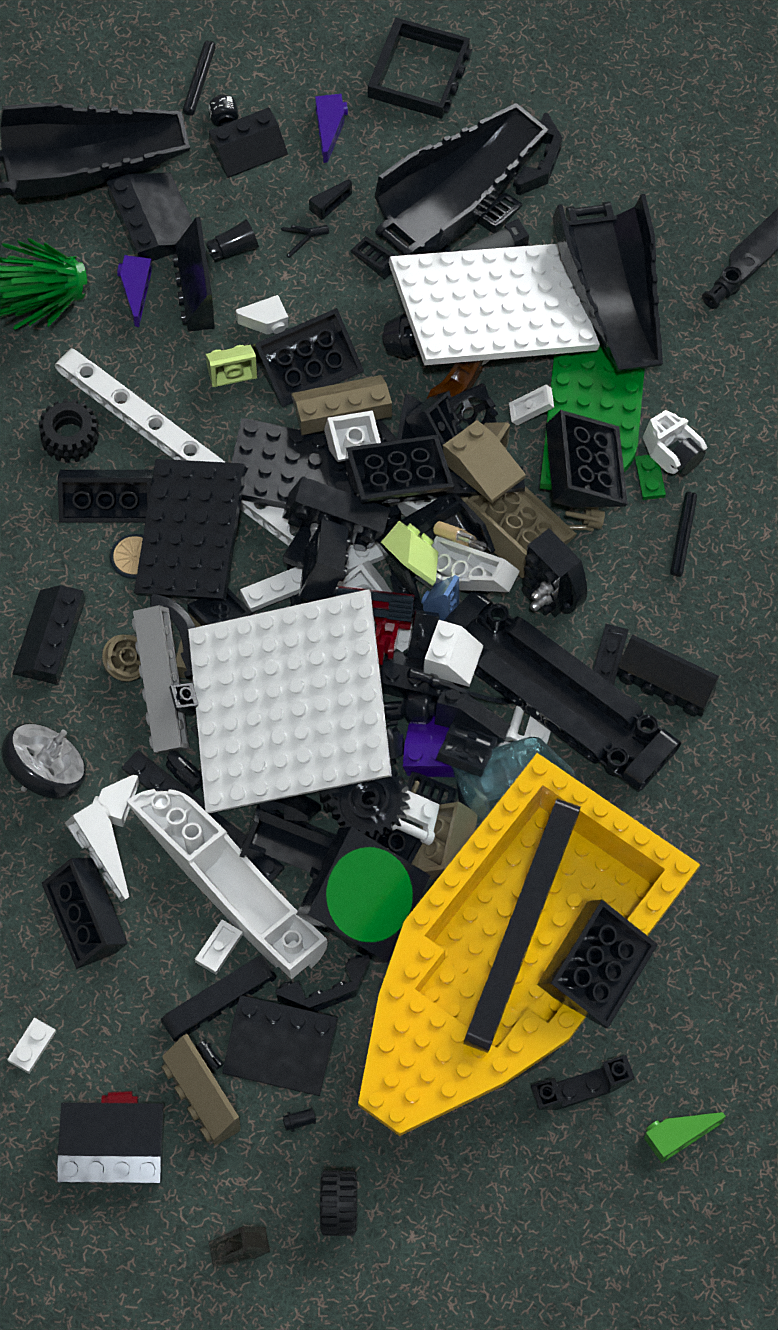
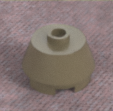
M117 635L106 643L103 649L102 662L105 671L110 676L121 681H132L140 677L139 666L141 662L135 647L137 637Z

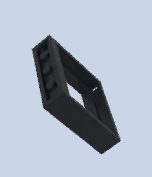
M395 17L369 81L368 98L442 119L444 113H449L452 105L451 95H456L459 86L457 82L458 77L462 78L466 68L464 62L465 60H470L472 49H469L470 38ZM401 36L459 53L440 103L382 87Z

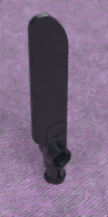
M778 208L731 252L729 256L730 266L724 268L722 275L714 282V287L702 294V299L708 307L717 309L724 298L736 294L740 290V286L778 251Z

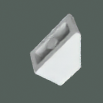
M278 295L236 310L238 324L267 335L271 333L278 334L289 327L288 315Z
M131 775L102 789L100 796L94 798L93 803L98 800L100 805L104 804L110 813L108 818L111 824L123 827L130 810V806L126 801L136 794L139 786L138 776Z

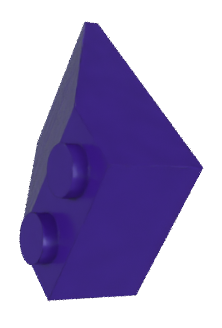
M435 716L429 724L409 723L403 758V768L407 776H410L412 771L427 777H455L456 775L455 767L436 760L449 728L434 724Z

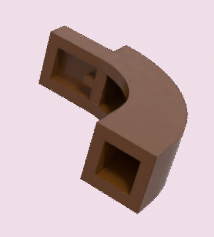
M484 360L455 363L445 379L430 390L427 399L446 391H450V395L453 397L472 388L483 369L481 365Z

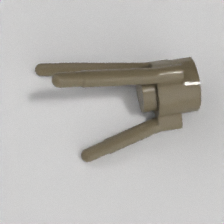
M585 507L589 510H585L584 514L570 511L565 512L567 516L583 519L582 523L586 524L568 525L572 530L594 531V528L601 529L603 526L605 511L598 510L599 507Z

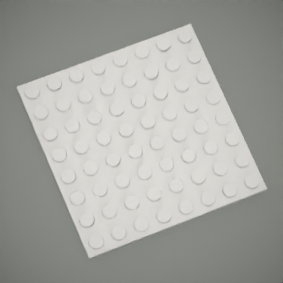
M369 589L188 629L193 684L199 704L196 707L205 811L207 813L392 776L371 591Z

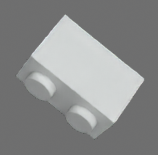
M373 411L327 418L324 431L329 450L337 462L345 461L346 447L381 443Z
M439 620L425 657L423 673L437 674L440 679L470 687L483 645L462 626Z

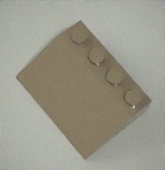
M526 486L524 492L504 493L492 503L483 495L472 496L465 502L485 523L496 550L494 553L520 571L518 575L522 579L525 573V557L529 543L548 528L565 545L577 534Z

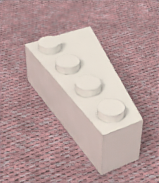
M438 536L435 537L432 544L439 552L436 582L434 584L456 575L459 577V590L509 592L520 572L503 558ZM416 574V579H418L420 582L425 584L430 589L433 588L431 584H429L427 581H425Z

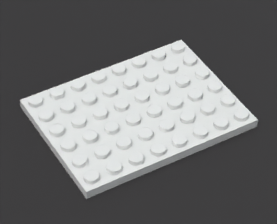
M558 244L391 256L389 259V266L424 365L595 351L599 348L600 344L563 264Z

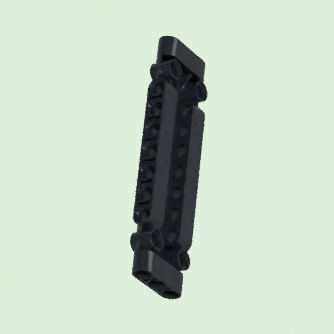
M472 591L443 620L462 626L483 645V650L474 672L475 675L516 706H519L524 712L593 763L600 762L605 766V770L609 775L620 777L638 792L645 788L681 746L682 742L658 726V720L650 714L643 715V710L638 703L525 619L519 616L512 618L508 615L509 611L505 605L493 604L490 599L479 591ZM493 617H499V618H501V619H500V620H496V619H494ZM646 727L649 728L651 731H645L642 728ZM612 760H619L622 763L617 764L614 763Z

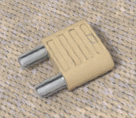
M438 521L434 526L435 535L481 551L485 550L483 547H487L486 543L478 541L475 536L461 528Z

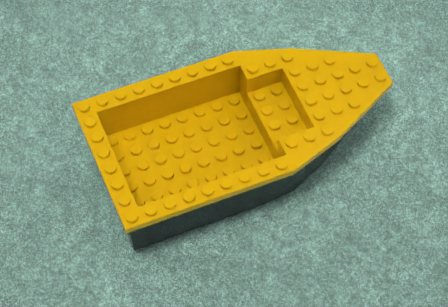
M536 753L405 919L379 992L358 1106L401 1136L509 1084L546 1063L561 1046L569 1042L587 1018L559 1002L537 985L587 901L602 899L648 936L697 872L700 864ZM559 798L581 806L580 812L489 1052L486 1053L463 1043L555 801Z

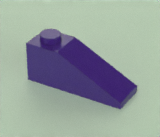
M342 94L315 96L323 163H328L344 125V116L348 115L347 102L342 101Z
M124 255L123 263L118 265L117 276L121 277V285L135 327H140L152 273V262L149 258Z

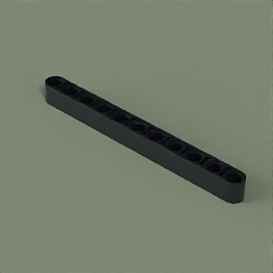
M559 798L555 801L468 1028L464 1045L486 1053L490 1050L581 806Z

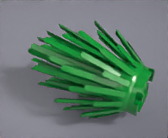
M27 238L29 243L38 248L17 240L18 244L26 249L2 243V246L46 261H37L11 255L7 258L0 257V263L30 265H0V308H2L0 309V317L16 313L15 316L18 317L50 303L14 325L13 329H17L31 321L29 323L30 327L54 311L47 318V321H49L47 327H49L72 302L81 301L85 297V293L82 294L83 285L87 284V274L83 263L76 260L77 256H66L46 242H44L43 246L30 238Z

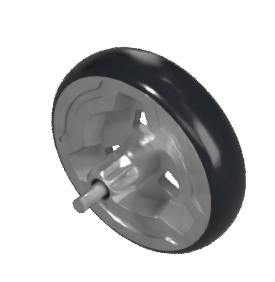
M26 723L14 727L5 736L1 747L2 759L9 773L22 785L21 790L23 792L28 789L43 797L61 799L73 795L81 787L86 774L85 764L76 747L65 738L67 734L65 730H61L58 733L43 725Z

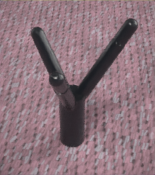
M291 225V228H281L285 232L306 234L287 254L288 258L296 253L311 237L329 234L328 225L313 228Z

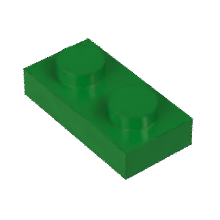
M650 455L635 456L634 460L642 500L665 498L666 493L660 465Z

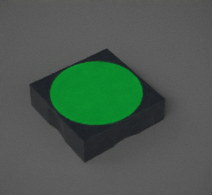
M342 827L338 829L324 857L322 868L316 879L311 883L296 915L323 932L337 936L348 947L363 956L369 955L370 960L376 963H388L395 949L403 923L416 907L431 875L355 828Z

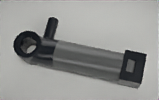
M518 218L505 224L503 230L456 251L528 246L529 234ZM448 244L440 249L442 253L452 252Z

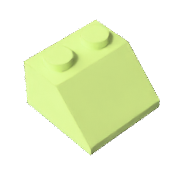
M238 345L232 349L214 350L206 354L212 387L257 378L256 355L251 345Z
M398 521L381 543L404 566L433 586L436 582L439 553L432 546L434 541L424 533L420 536V531L411 523L406 526L401 521Z

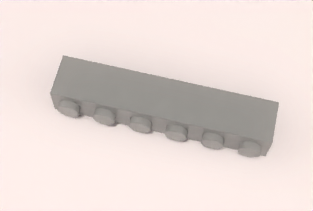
M158 605L133 611L132 626L137 635L135 647L137 654L140 656L141 665L139 666V673L144 683L142 695L147 703L146 721L151 730V736L149 737L150 746L154 753L166 754L174 750L176 752L189 749L185 715L175 710L169 689L171 685L180 684L169 608Z

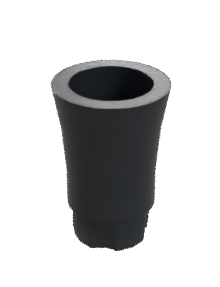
M247 219L206 242L214 262L259 248L256 236Z

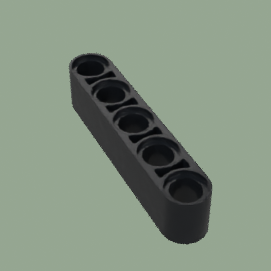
M259 956L169 1011L161 1018V1023L173 1041L177 1042L184 1034L189 1035L200 1028V1024L207 1020L210 1022L221 1015V1011L228 1007L230 1009L237 1005L240 995H253L264 988L263 985L267 982H274L277 975L264 956Z

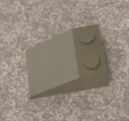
M478 420L443 445V453L448 467L491 503L526 478V474L495 434Z

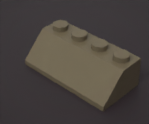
M381 375L291 393L301 435L324 431L327 418L367 411H373L375 420L392 417V401L387 383Z
M187 1034L183 1035L162 1056L164 1065L161 1066V1069L168 1080L173 1078L177 1086L174 1087V1090L180 1100L186 1099L189 1107L187 1111L193 1121L198 1119L201 1123L202 1128L199 1130L206 1142L211 1140L214 1146L241 1131L239 1116Z

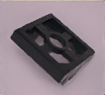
M483 383L448 398L452 412H456L461 402L463 405L459 413L456 414L457 419L454 420L458 434L464 430L458 425L461 420L468 422L470 426L475 422L477 414L483 410H486L484 419L481 422L483 425L485 423H497L495 417L498 415V412L494 409L496 405L489 397L486 385ZM469 398H478L482 403L473 405L469 402ZM467 407L474 408V413L470 418H464L463 412Z

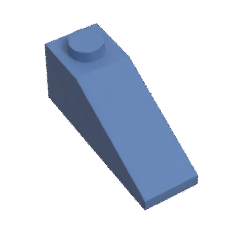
M456 575L434 584L431 591L427 590L421 601L424 611L439 613V620L443 621L459 605V577Z

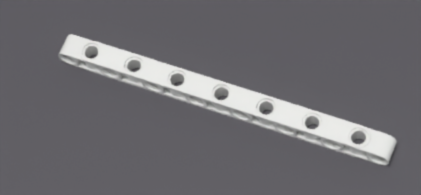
M69 349L55 363V368L61 375L174 460L225 462L75 349ZM85 375H91L89 378L83 377ZM125 401L123 404H118L117 402ZM153 427H160L158 430H152ZM194 453L195 455L187 456L186 454ZM241 500V511L286 545H290L295 537L291 534L298 532L300 527H293L288 524L287 519L282 518L283 508ZM258 506H265L266 508H264V509H257L256 507H258Z

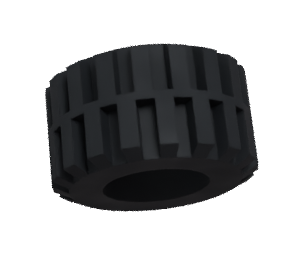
M63 399L62 403L54 402V406H48L46 413L42 412L40 416L39 432L45 451L47 450L50 457L55 455V460L59 462L61 458H64L65 463H70V459L79 462L80 456H83L84 459L87 458L88 451L93 453L95 450L94 445L98 444L99 434L96 417L93 415V410L90 407L87 408V405L83 402L78 404V400L73 399L72 402H68V399ZM68 424L77 425L81 428L73 436L65 437L56 433L59 428Z
M323 1171L321 1174L320 1231L323 1236H354L357 1231V1175L355 1171Z

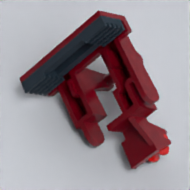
M338 586L335 597L368 589ZM370 590L373 617L377 625L375 634L379 665H383L385 653L388 654L389 660H393L399 630L411 629L415 595Z

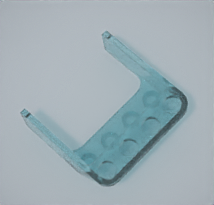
M527 737L494 748L482 777L452 766L465 802L483 821L491 812L489 801L499 800L503 797L536 753L575 779L576 774L539 737Z

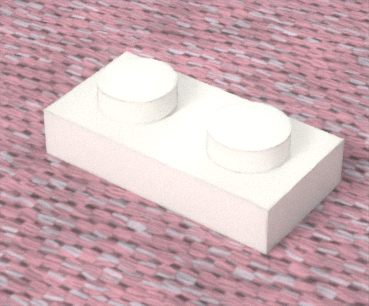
M544 385L510 402L512 423L519 425L554 408L552 388Z
M221 920L195 958V963L216 975L243 936V932L226 921Z
M34 1018L7 1059L8 1062L30 1074L55 1035L56 1030Z

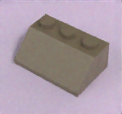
M460 802L441 804L434 827V840L430 845L422 843L412 864L431 875L429 879L437 880L473 835L478 813Z

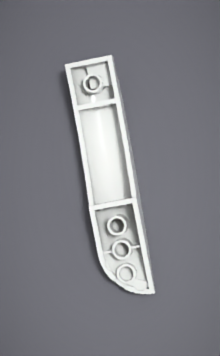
M155 789L138 793L126 801L137 817L185 874L276 968L279 967L288 977L293 979L307 966L312 968L321 959L327 948V939L312 924L296 915L297 910L276 890L246 856L244 858L239 857V847L228 836L227 832L192 798L176 790L155 791Z

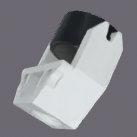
M665 410L650 419L642 438L651 458L666 472L671 474L677 472L681 476H686L703 460L707 446L704 440L687 425V419L680 418L676 414ZM678 440L680 443L673 451H670L667 447Z

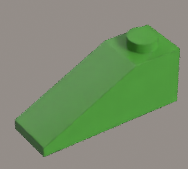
M721 1112L669 1118L661 1123L657 1120L646 1128L647 1132L644 1139L660 1162L663 1163L721 1125L726 1116Z

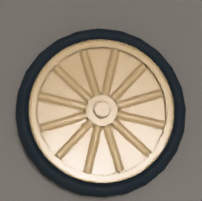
M142 534L123 536L116 541L111 549V565L123 577L136 579L143 539Z

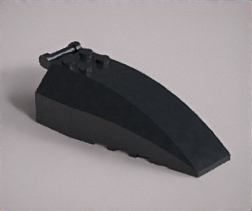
M61 103L2 106L0 119V161H3L7 182H1L0 179V195L10 192L15 198L65 194L99 185L127 174H133L178 157L190 150L182 112L158 109L144 110L141 108H133L132 111L118 110V107L98 109L93 105H88V108L73 107V104Z
M515 103L494 113L489 118L486 117L480 120L477 125L470 128L465 127L461 129L460 133L452 137L448 135L435 145L429 144L407 155L378 177L375 199L385 221L377 227L375 233L380 238L384 237L403 253L402 256L415 255L419 251H439L468 230L485 212L548 133V129L520 105ZM391 228L395 230L411 245L408 247L389 230Z
M641 194L635 207L618 215H614L610 201L595 206L566 207V217L563 204L558 205L552 220L561 259L577 296L580 298L585 313L616 370L620 372L662 366L661 325L658 311L659 296L657 295L658 277L655 263V233L646 195ZM596 214H604V216H605V217H598V218H590V219L577 220V217H580V216H588V215H596Z

